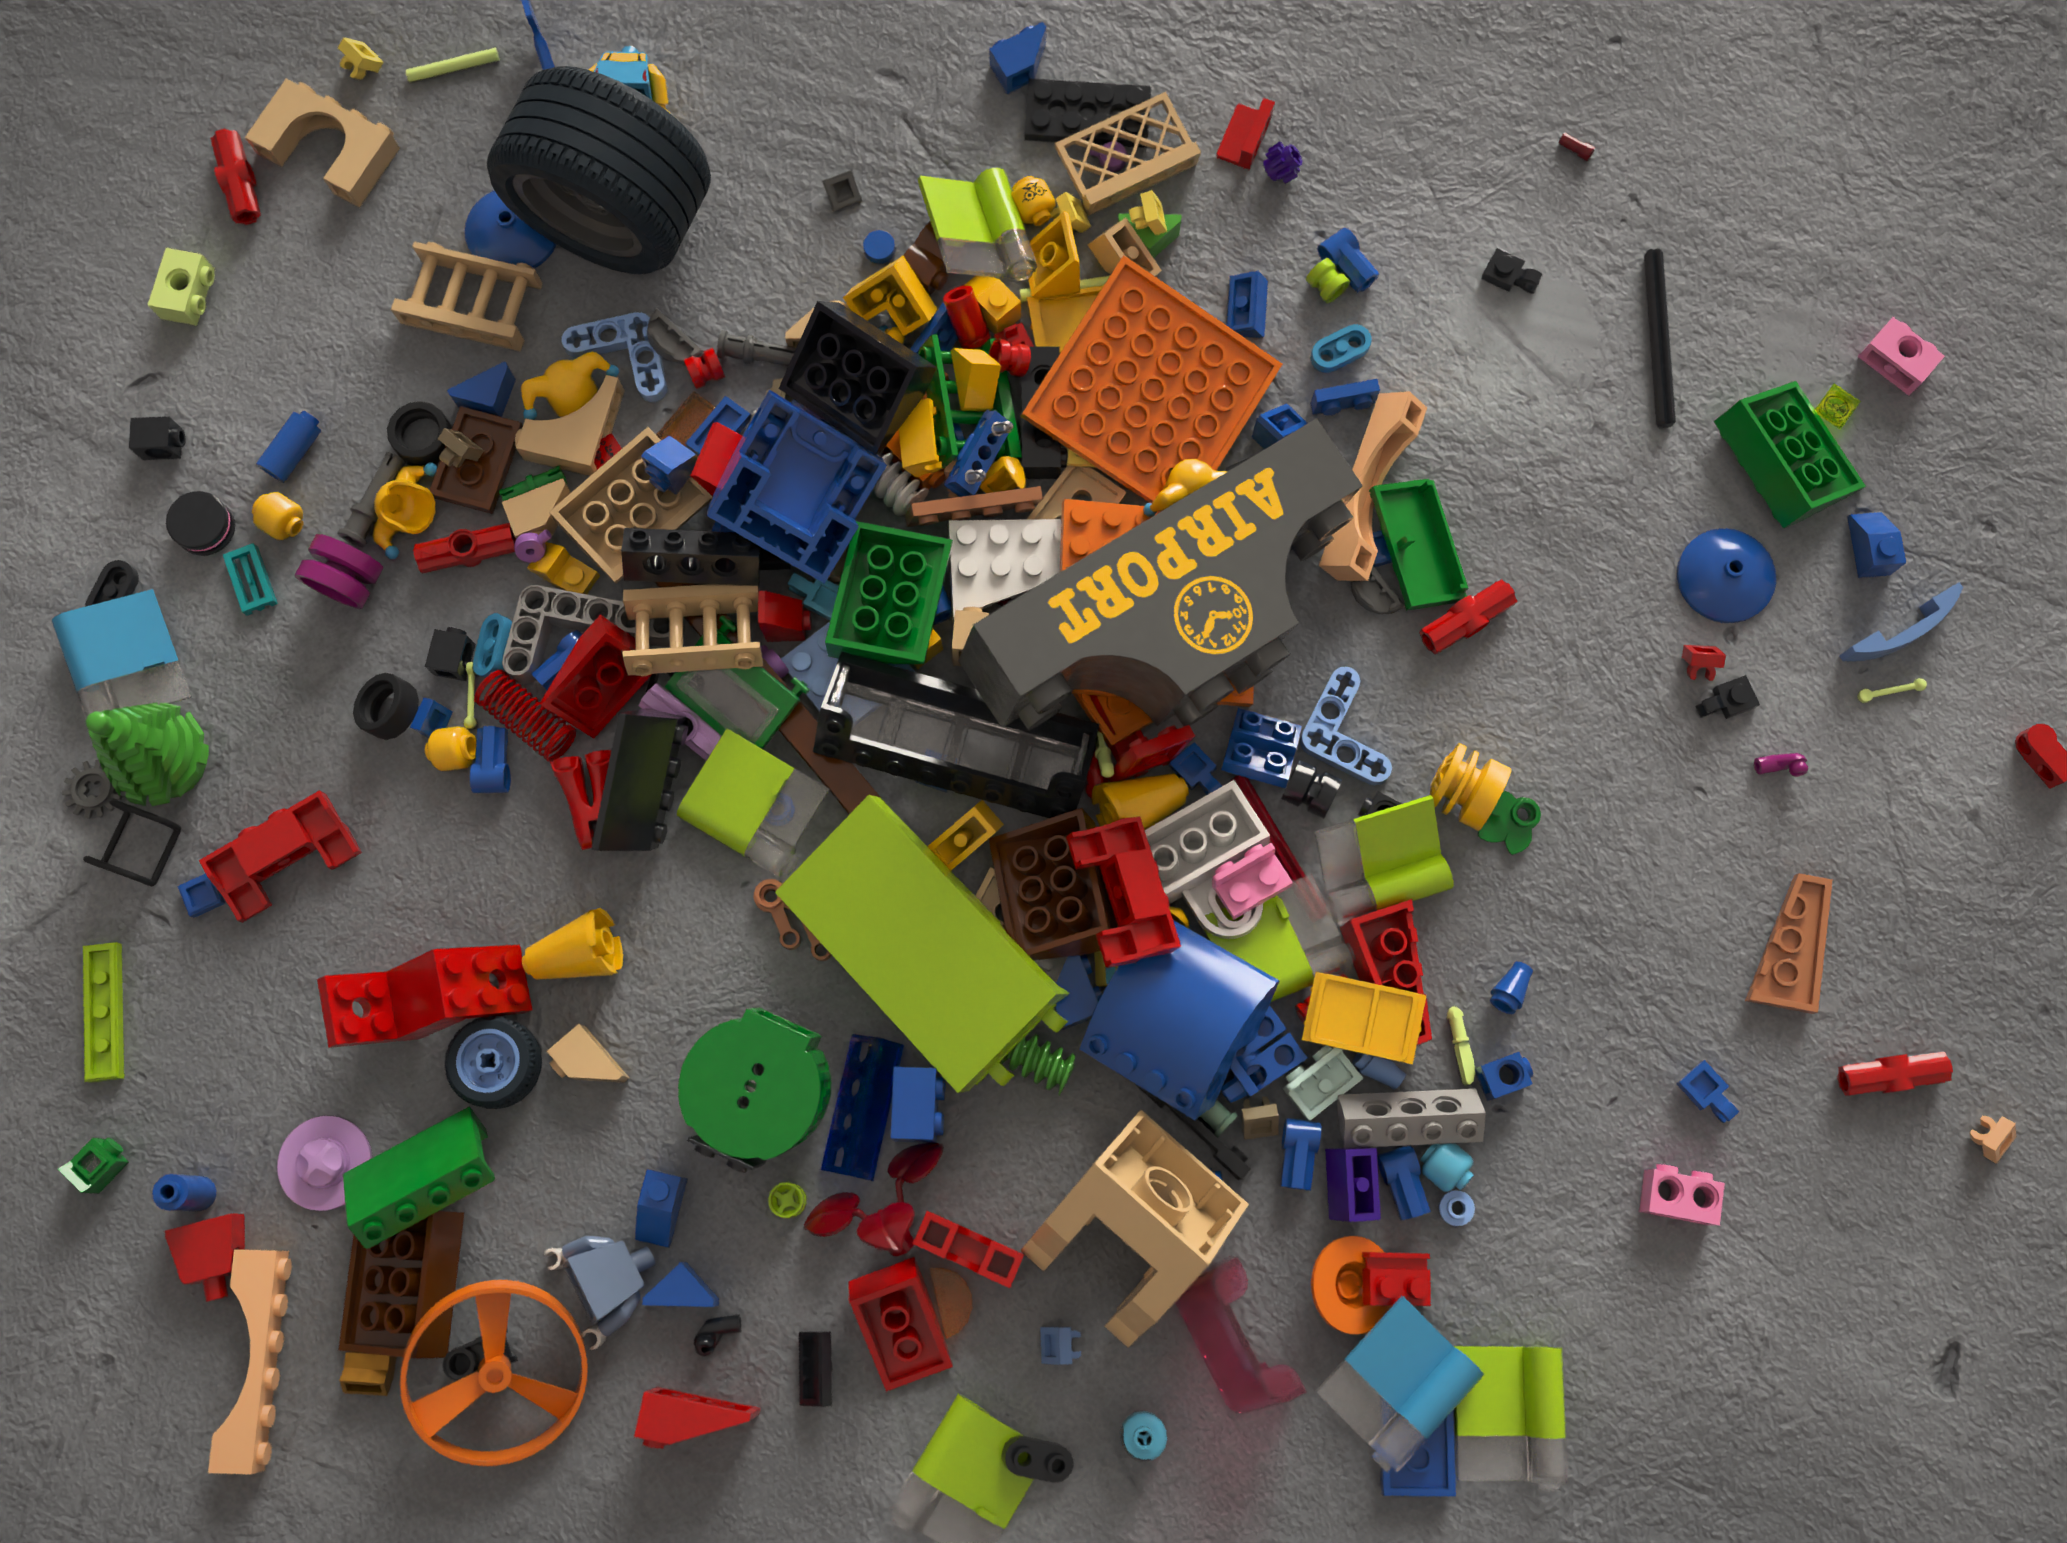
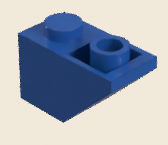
M1044 22L1035 26H1028L1019 34L1009 39L999 40L993 47L989 48L990 67L1007 94L1027 85L1029 79H1035L1046 45V25Z
M671 436L648 448L641 455L646 467L644 470L651 477L649 479L650 483L662 492H666L668 489L675 495L678 494L691 477L690 475L697 461V455Z
M1086 954L1068 956L1056 981L1057 985L1070 993L1057 1002V1005L1054 1007L1057 1013L1068 1021L1062 1028L1063 1030L1091 1020L1102 996L1099 987L1095 986L1092 988L1088 975L1093 972Z

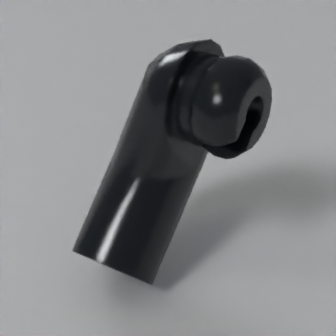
M740 1315L707 1319L694 1339L696 1353L704 1357L709 1356L713 1353L724 1334L741 1332Z

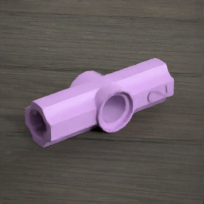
M655 683L646 692L638 705L642 709L648 708L689 718L693 723V730L689 735L687 734L685 744L706 761L721 738V735L659 683Z

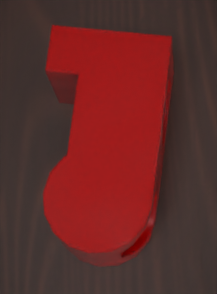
M2036 724L2017 735L2015 745L2018 752L2049 789L2067 781V751L2057 741V734L2053 728L2046 724Z

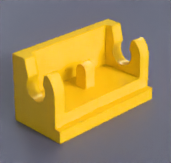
M930 398L920 400L899 428L902 468L916 478L942 469V462L939 461L936 451L933 416L937 414L936 407H933V400Z

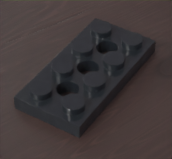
M1029 79L1024 140L1059 142L1110 118V114L1113 111H1125L1151 99V86ZM1059 106L1066 112L1061 116H1053L1049 113V110L1052 107ZM1090 108L1096 112V115L1092 118H1084L1080 115V111ZM1127 119L1123 121L1120 130L1138 136L1142 123L1133 119ZM1145 124L1141 135L1145 139H1148L1149 125ZM1102 131L1095 134L1093 143L1104 145L1112 142L1114 135ZM1120 137L1116 141L1124 147H1134L1135 142ZM1138 144V148H1147L1146 146Z

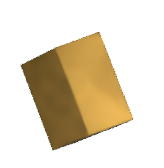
M346 1352L344 1368L339 1380L343 1393L388 1396L394 1378L396 1357Z

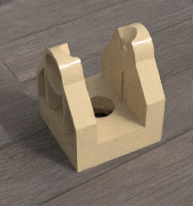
M1140 1110L1020 1251L1042 1271H1045L1084 1225H1089L1095 1217L1101 1220L1151 1265L1144 1274V1277L1118 1306L1117 1312L1104 1326L1125 1346L1130 1347L1166 1313L1207 1268L1245 1211L1248 1203L1145 1112Z

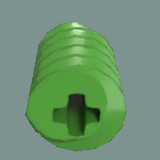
M1035 1034L1028 1041L1024 1037L1001 1063L1003 1064L1009 1058V1070L1012 1072L1022 1065L1021 1076L1024 1078L1034 1071L1035 1084H1039L1044 1078H1047L1046 1089L1049 1091L1059 1084L1058 1094L1060 1096L1075 1067L1076 1054L1072 1053L1064 1060L1062 1059V1047L1050 1053V1041H1046L1041 1047H1038L1039 1035Z

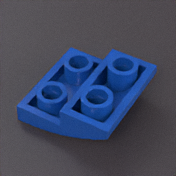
M1238 708L1221 770L1286 789L1302 726Z

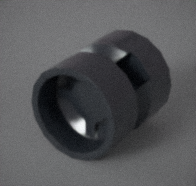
M1299 760L1281 799L1297 807L1305 804L1308 812L1324 819L1337 794L1342 779L1328 772L1318 774L1315 766ZM1313 783L1321 786L1316 798L1308 795Z

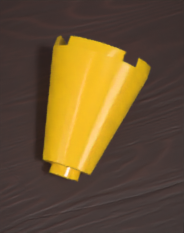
M1173 773L1101 783L1092 789V804L1099 803L1101 813L1096 815L1099 826L1124 818L1140 816L1144 830L1182 807L1186 803V796L1189 795V790L1184 779L1178 778Z
M602 908L592 909L527 947L525 955L522 957V965L525 972L536 980L613 975L618 973L616 970L621 969L623 966V950L620 936L613 937L610 927L615 926L605 910Z

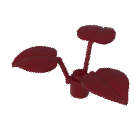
M923 1143L913 1145L900 1151L891 1160L888 1166V1174L891 1178L896 1179L895 1188L898 1202L892 1203L884 1209H879L877 1213L867 1216L861 1209L857 1208L860 1203V1198L857 1194L850 1192L837 1193L824 1199L811 1211L804 1223V1230H808L812 1235L819 1237L832 1236L844 1230L852 1222L853 1216L862 1219L857 1227V1236L863 1243L877 1249L886 1250L891 1256L906 1254L914 1246L912 1244L914 1238L909 1228L913 1223L915 1211L909 1203H904L902 1186L904 1182L916 1183L922 1180L934 1169L944 1151L943 1144Z

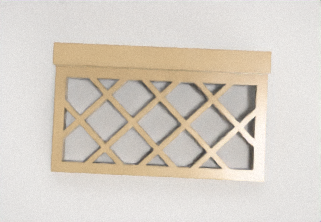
M1166 92L1055 143V149L1083 201L1082 206L1087 216L1197 165L1201 155L1197 143H1192ZM1162 104L1168 114L1166 122L1163 123L1149 118L1150 109ZM1133 119L1141 122L1138 136L1120 130L1123 121ZM1145 124L1163 130L1159 143L1141 137ZM1103 131L1114 135L1110 149L1094 144L1095 134ZM1165 132L1179 135L1183 145L1176 148L1162 145ZM1118 137L1135 142L1131 156L1113 150ZM1074 144L1087 148L1083 161L1070 158L1065 148ZM1138 144L1155 149L1154 158L1147 162L1135 158ZM1090 150L1108 155L1103 169L1086 163ZM1113 157L1128 162L1126 171L1121 174L1107 171L1110 158ZM1132 164L1137 165L1136 167L1130 169ZM1075 167L1080 168L1079 173H1077ZM1083 170L1101 175L1099 183L1086 190L1080 179Z

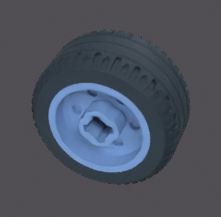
M501 1016L481 1017L464 1025L454 1035V1038L451 1039L445 1055V1074L452 1090L465 1102L487 1109H501L520 1102L532 1091L541 1073V1050L534 1035L522 1024ZM493 1057H494V1059H495V1062H494V1063L496 1064L494 1068H493V1065H492L493 1062L491 1061V1060L493 1059Z

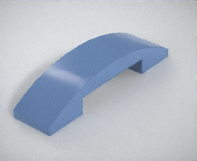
M1958 582L1923 604L1919 609L1925 618L1888 641L1885 640L1878 630L1850 647L1839 657L1842 661H1865L1889 655L1906 647L1930 631L1949 613L1958 600L1963 586Z

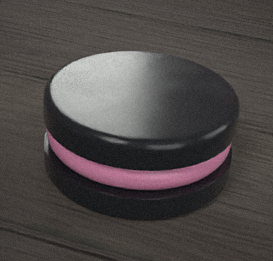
M193 491L182 495L170 506L166 516V528L170 537L187 552L194 555L207 556L221 551L229 544L235 531V519L231 510L216 496L204 491Z

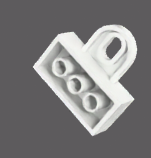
M1234 780L1145 830L1153 858L1158 864L1159 877L1163 890L1168 896L1169 904L1183 897L1201 927L1212 935L1224 939L1243 937L1258 925L1262 916L1263 903L1244 913V916L1239 921H1230L1215 900L1217 893L1212 887V877L1215 875V870L1229 861L1235 864L1245 858L1244 854L1256 845L1261 844L1264 847L1269 844L1270 834ZM1213 912L1217 918L1218 927L1209 922L1205 915Z

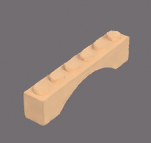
M1410 391L1380 393L1378 395L1352 469L1363 485L1346 504L1354 518L1343 528L1332 534L1334 540L1325 547L1319 566L1337 581H1368L1378 553L1372 530L1374 503L1369 489L1376 485H1382L1386 474L1395 460L1418 436L1427 407Z
M234 1250L230 1287L240 1301L247 1319L250 1336V1362L246 1381L236 1405L225 1422L212 1435L208 1473L252 1475L265 1471V1465L269 1463L271 1457V1444L268 1443L269 1428L272 1427L276 1415L275 1406L272 1405L273 1392L278 1387L280 1379L279 1369L276 1368L277 1356L281 1352L284 1342L283 1332L280 1331L281 1320L288 1306V1298L284 1295L285 1284L292 1270V1262L288 1258L289 1251Z

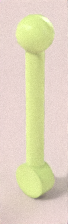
M468 662L466 664V672L468 674L467 717L463 723L467 729H473L477 725V720L474 718L476 673L473 670V662Z
M1918 678L1910 684L1875 691L1863 689L1858 693L1857 697L1860 702L1867 703L1872 698L1913 689L1923 691L1927 683L1924 679Z

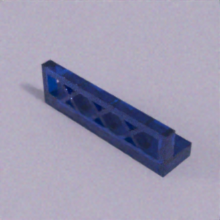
M852 1034L821 1170L869 1181L874 1180L893 1096L894 1067H899L903 1044L879 1037ZM862 1043L869 1044L866 1058L861 1062L859 1056ZM858 1079L860 1082L859 1089L853 1096L851 1092L852 1086ZM850 1113L852 1116L851 1124L845 1131V1117ZM842 1147L844 1155L841 1167L834 1166L837 1151Z

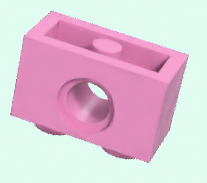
M1892 317L1858 357L1909 396L1924 382L1945 356L1932 343L1926 342L1915 334L1907 324L1899 322L1896 318ZM1899 351L1903 352L1906 355V357L1901 355Z

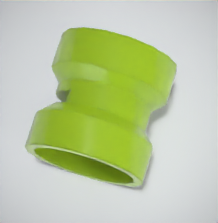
M1329 258L1319 262L1306 277V281L1312 288H1318L1320 297L1327 304L1337 299L1350 284V281L1344 274H1339L1336 271V265Z
M789 1182L776 1185L770 1191L768 1197V1205L771 1211L781 1218H795L805 1210L807 1204L805 1191L799 1185Z

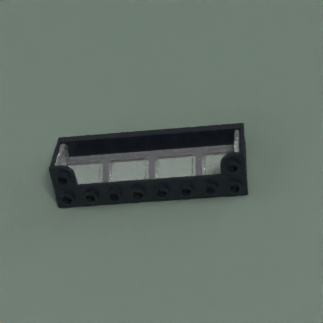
M841 651L820 708L813 752L857 764L861 767L889 773L893 776L921 782L925 785H932L958 794L1017 809L1022 812L1052 818L1077 809L1086 783L1099 724L1066 714L1056 713L1050 719L1031 730L1026 728L1020 718L1002 728L977 689Z

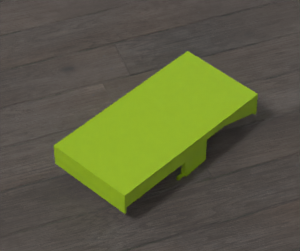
M868 795L775 891L779 898L957 1093L970 1091L988 1074L997 1083L1005 1086L1015 1076L1001 1063L1008 1053L1041 1020L1056 1033L1068 1023L1067 1020L1057 1013L1054 1007L1057 1005V1002L1070 993L1057 985L1002 928L1001 922L880 797Z

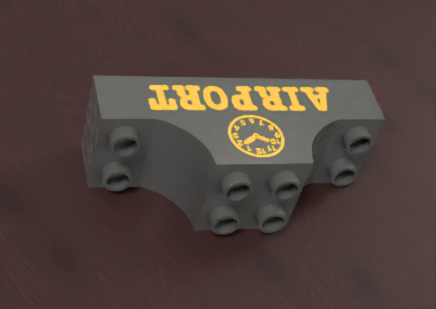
M1316 418L973 624L958 662L1002 728L1020 718L1026 728L1031 730L1058 713L1062 709L1060 702L1071 695L1073 690L1085 689L1112 693L1132 702L1142 709L1156 726L1174 715L1177 716L1183 727L1186 725L1191 726L1218 707L1217 703L1235 689L1241 694L1262 681L1273 672V667L1290 655L1282 640L1299 622L1292 611L1286 591L1285 573L1289 551L1293 549L1300 561H1304L1329 545L1334 540L1332 534L1343 528L1354 518L1346 504L1363 485Z

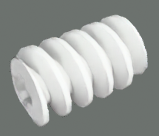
M887 453L882 457L887 466L873 490L875 489V495L878 498H884L883 501L886 506L893 507L892 510L895 515L902 516L907 513L911 503L923 502L929 490L924 488L917 492L920 481L915 479L908 483L907 481L911 474L908 471L899 474L902 463L898 461L890 465L893 454Z

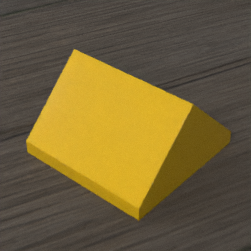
M1063 211L1022 247L1031 295L1036 299L1080 292L1079 258L1069 213Z

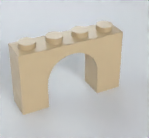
M285 79L249 130L245 139L256 154L282 167L301 139L310 132L322 128L342 131L345 133L344 147L323 179L333 194L360 207L400 149L393 138L394 133L382 123L378 122L375 125L368 121L363 114L355 109H351V111L344 109L330 96L323 98L317 95L311 87L302 82L296 84Z

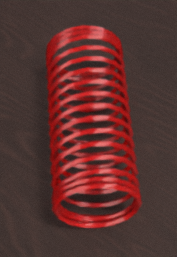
M496 670L490 673L476 689L474 702L479 706H483V709L488 711L490 715H494V718L499 720L501 724H505V727L511 729L513 734L516 733V736L522 738L524 743L527 742V745L533 747L535 752L539 751V755L543 756L546 761L551 762L560 758L573 743L576 737V729L570 724L566 725L565 720H560L559 716H555L554 713L543 706L533 714L536 707L541 705L538 702V698H533L532 693H527L526 688L522 689V685L516 684V680H511L510 675H507L503 670ZM502 674L488 689L484 699L480 701L481 693L495 677ZM510 682H513V686L508 688ZM498 684L497 687L493 690V692L489 695V693L495 687V685ZM518 686V687H519V690H517L514 694H512L513 691H514V689H515V687ZM522 691H524V695H522V696L516 701V699L519 697L520 693H521ZM529 695V696H530V699L527 700V701L522 705V703L524 702L526 696ZM499 698L497 704L491 708L492 703ZM535 700V704L527 710L531 702ZM505 702L502 709L497 712L498 707ZM511 706L507 715L502 717L503 712ZM518 709L513 719L508 721L509 716L512 715ZM546 709V713L538 719L542 711ZM524 713L518 724L514 725L515 720ZM552 714V717L544 723L547 716ZM530 717L524 728L519 730L520 725ZM557 718V722L546 732L542 740L536 743L537 739L549 728L553 720ZM537 720V722L533 725L530 732L525 734L526 729L529 728ZM563 723V726L552 736L548 744L542 747L543 743L555 732L559 724ZM543 724V726L539 729L536 736L531 738L532 733H534ZM566 734L562 741L555 748H553L554 745L558 742V740ZM565 742V744L555 754L549 757L550 754L555 752Z

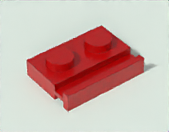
M1362 1252V1257H1365V1268H1362L1363 1305L1393 1306L1403 1296L1413 1306H1431L1430 1270H1427V1259H1430V1253Z

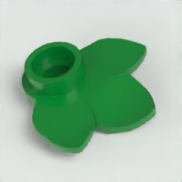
M1503 791L1482 829L1478 831V837L1490 843L1505 841L1506 848L1511 855L1522 852L1532 841V828L1540 821L1541 811L1538 804L1527 797L1516 799L1509 792ZM1519 809L1527 811L1528 818L1526 820H1521L1518 817Z

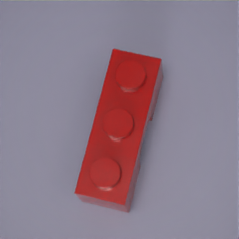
M926 1211L912 1243L1008 1288L1011 1287L1025 1255L930 1211Z

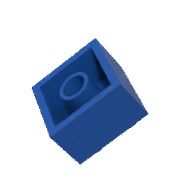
M894 1067L891 1139L895 1142L937 1143V1135L944 1134V1114L938 1112V1101L945 1100L946 1080L944 1077H939L940 1073L936 1068Z

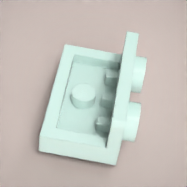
M1325 1046L1312 1056L1316 1062L1305 1070L1300 1065L1285 1077L1289 1083L1282 1089L1307 1121L1312 1120L1336 1101L1338 1095L1345 1094L1364 1079L1342 1052L1344 1049L1335 1047L1332 1049L1330 1046Z

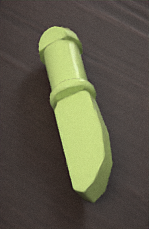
M1098 731L1095 741V757L1098 759L1101 776L1110 778L1114 775V767L1110 756L1111 750L1105 746L1103 734Z
M1453 1006L1447 1012V1019L1450 1022L1453 1035L1452 1043L1455 1044L1454 1049L1462 1083L1466 1086L1474 1081L1476 1073L1474 1058L1468 1043L1469 1037H1467L1462 1018L1464 1016L1463 1012L1458 1007Z

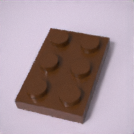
M460 406L452 430L462 432L481 447L484 452L478 461L465 459L459 468L453 464L448 466L440 460L429 490L433 494L434 499L493 514L500 496L499 490L504 485L516 451L515 436L517 431L523 428L522 423Z

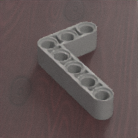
M530 585L522 590L519 596L502 665L516 682L529 684L535 680L532 673L542 665L552 625L585 632L594 622L596 614L601 611H608L606 619L634 638H636V626L633 628L626 627L628 618L623 601L540 585ZM544 599V603L540 608L531 609L535 600ZM576 605V609L572 614L563 615V611L567 606ZM669 617L649 619V644L670 647L669 632L665 634L658 633V629L662 624L669 623ZM536 629L535 636L532 639L523 640V636L528 630ZM528 660L524 670L515 671V666L519 661Z

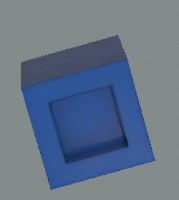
M1520 1052L1475 1068L1476 1076L1487 1101L1533 1085L1530 1078L1533 1077L1532 1067L1526 1057H1521ZM1502 1066L1508 1067L1513 1072V1081L1510 1085L1503 1083L1499 1077V1070Z

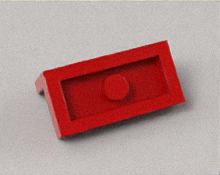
M1263 98L1258 110L1243 104H1237L1216 157L1250 170L1272 119L1275 102Z

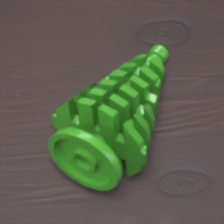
M158 702L123 707L121 709L115 708L110 711L92 712L87 716L85 721L86 727L89 731L93 748L97 752L101 768L118 795L120 796L121 791L126 792L125 797L130 803L146 806L147 796H149V802L152 806L170 803V798H181L183 794L193 789L202 778L209 756V745L203 743L204 732L191 712L185 713V719L180 715L181 706L165 702L158 705Z

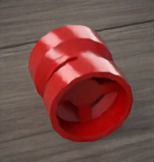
M996 339L992 343L988 355L1001 365L1000 373L1006 370L1011 375L1023 377L1027 373L1031 361V350L1028 345L1020 343L1010 345L1008 341Z
M713 348L704 351L700 357L691 356L683 359L696 389L705 386L706 382L711 379L718 381L725 378Z

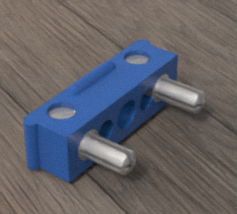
M986 410L958 454L957 462L945 481L944 486L959 497L975 495L981 482L985 480L986 473L1009 432L1013 429L1014 424L996 410Z

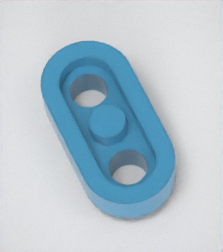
M1353 324L1320 339L1315 343L1311 352L1312 365L1320 372L1330 373L1362 358L1367 354L1372 342L1370 332L1362 325ZM1349 342H1357L1359 347H1351ZM1328 355L1332 360L1324 361L1321 356Z
M498 613L489 615L483 622L473 659L474 672L484 678L496 670H505L502 660L512 621Z

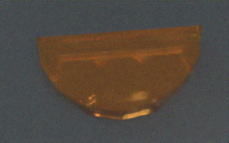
M929 1268L945 1338L947 1339L959 1333L969 1321L973 1309L972 1293L967 1282L957 1272L946 1268Z

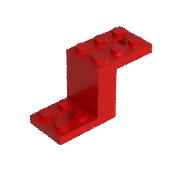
M520 944L433 949L386 972L325 975L317 979L328 1048L418 1040L465 1019L525 1014L532 1011L526 973L522 965ZM490 973L497 977L499 982L498 989L491 985ZM353 1001L358 1002L362 1006V1018L353 1012Z

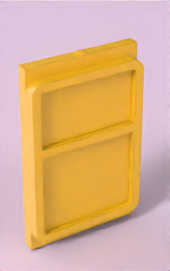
M1103 286L1080 289V292L1039 299L1032 296L1027 297L1031 320L1030 328L1033 331L1035 347L1060 346L1061 353Z
M1316 972L1313 986L1311 987L1306 1020L1303 1023L1302 1040L1413 1065L1427 995Z

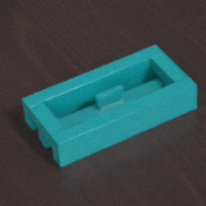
M252 543L223 554L241 611L246 616L253 614L252 611L256 609L261 611L267 605L274 606L278 604L258 546ZM248 554L252 557L265 597L263 598L255 580ZM237 558H240L254 599L250 603L235 562Z

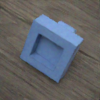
M1040 1327L1041 1364H1072V1359L1081 1357L1080 1351H1072L1071 1344L1072 1338L1081 1337L1079 1331L1071 1330V1327Z

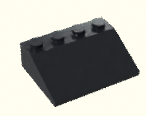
M817 301L779 389L873 454L879 455L923 398L937 367L841 303Z
M648 708L619 713L592 850L651 851L658 848L659 844H663L667 834V824H663L666 811H670L674 800V792L670 791L672 780L677 778L681 767V759L677 758L679 746L684 745L688 733V727L684 725L685 717Z

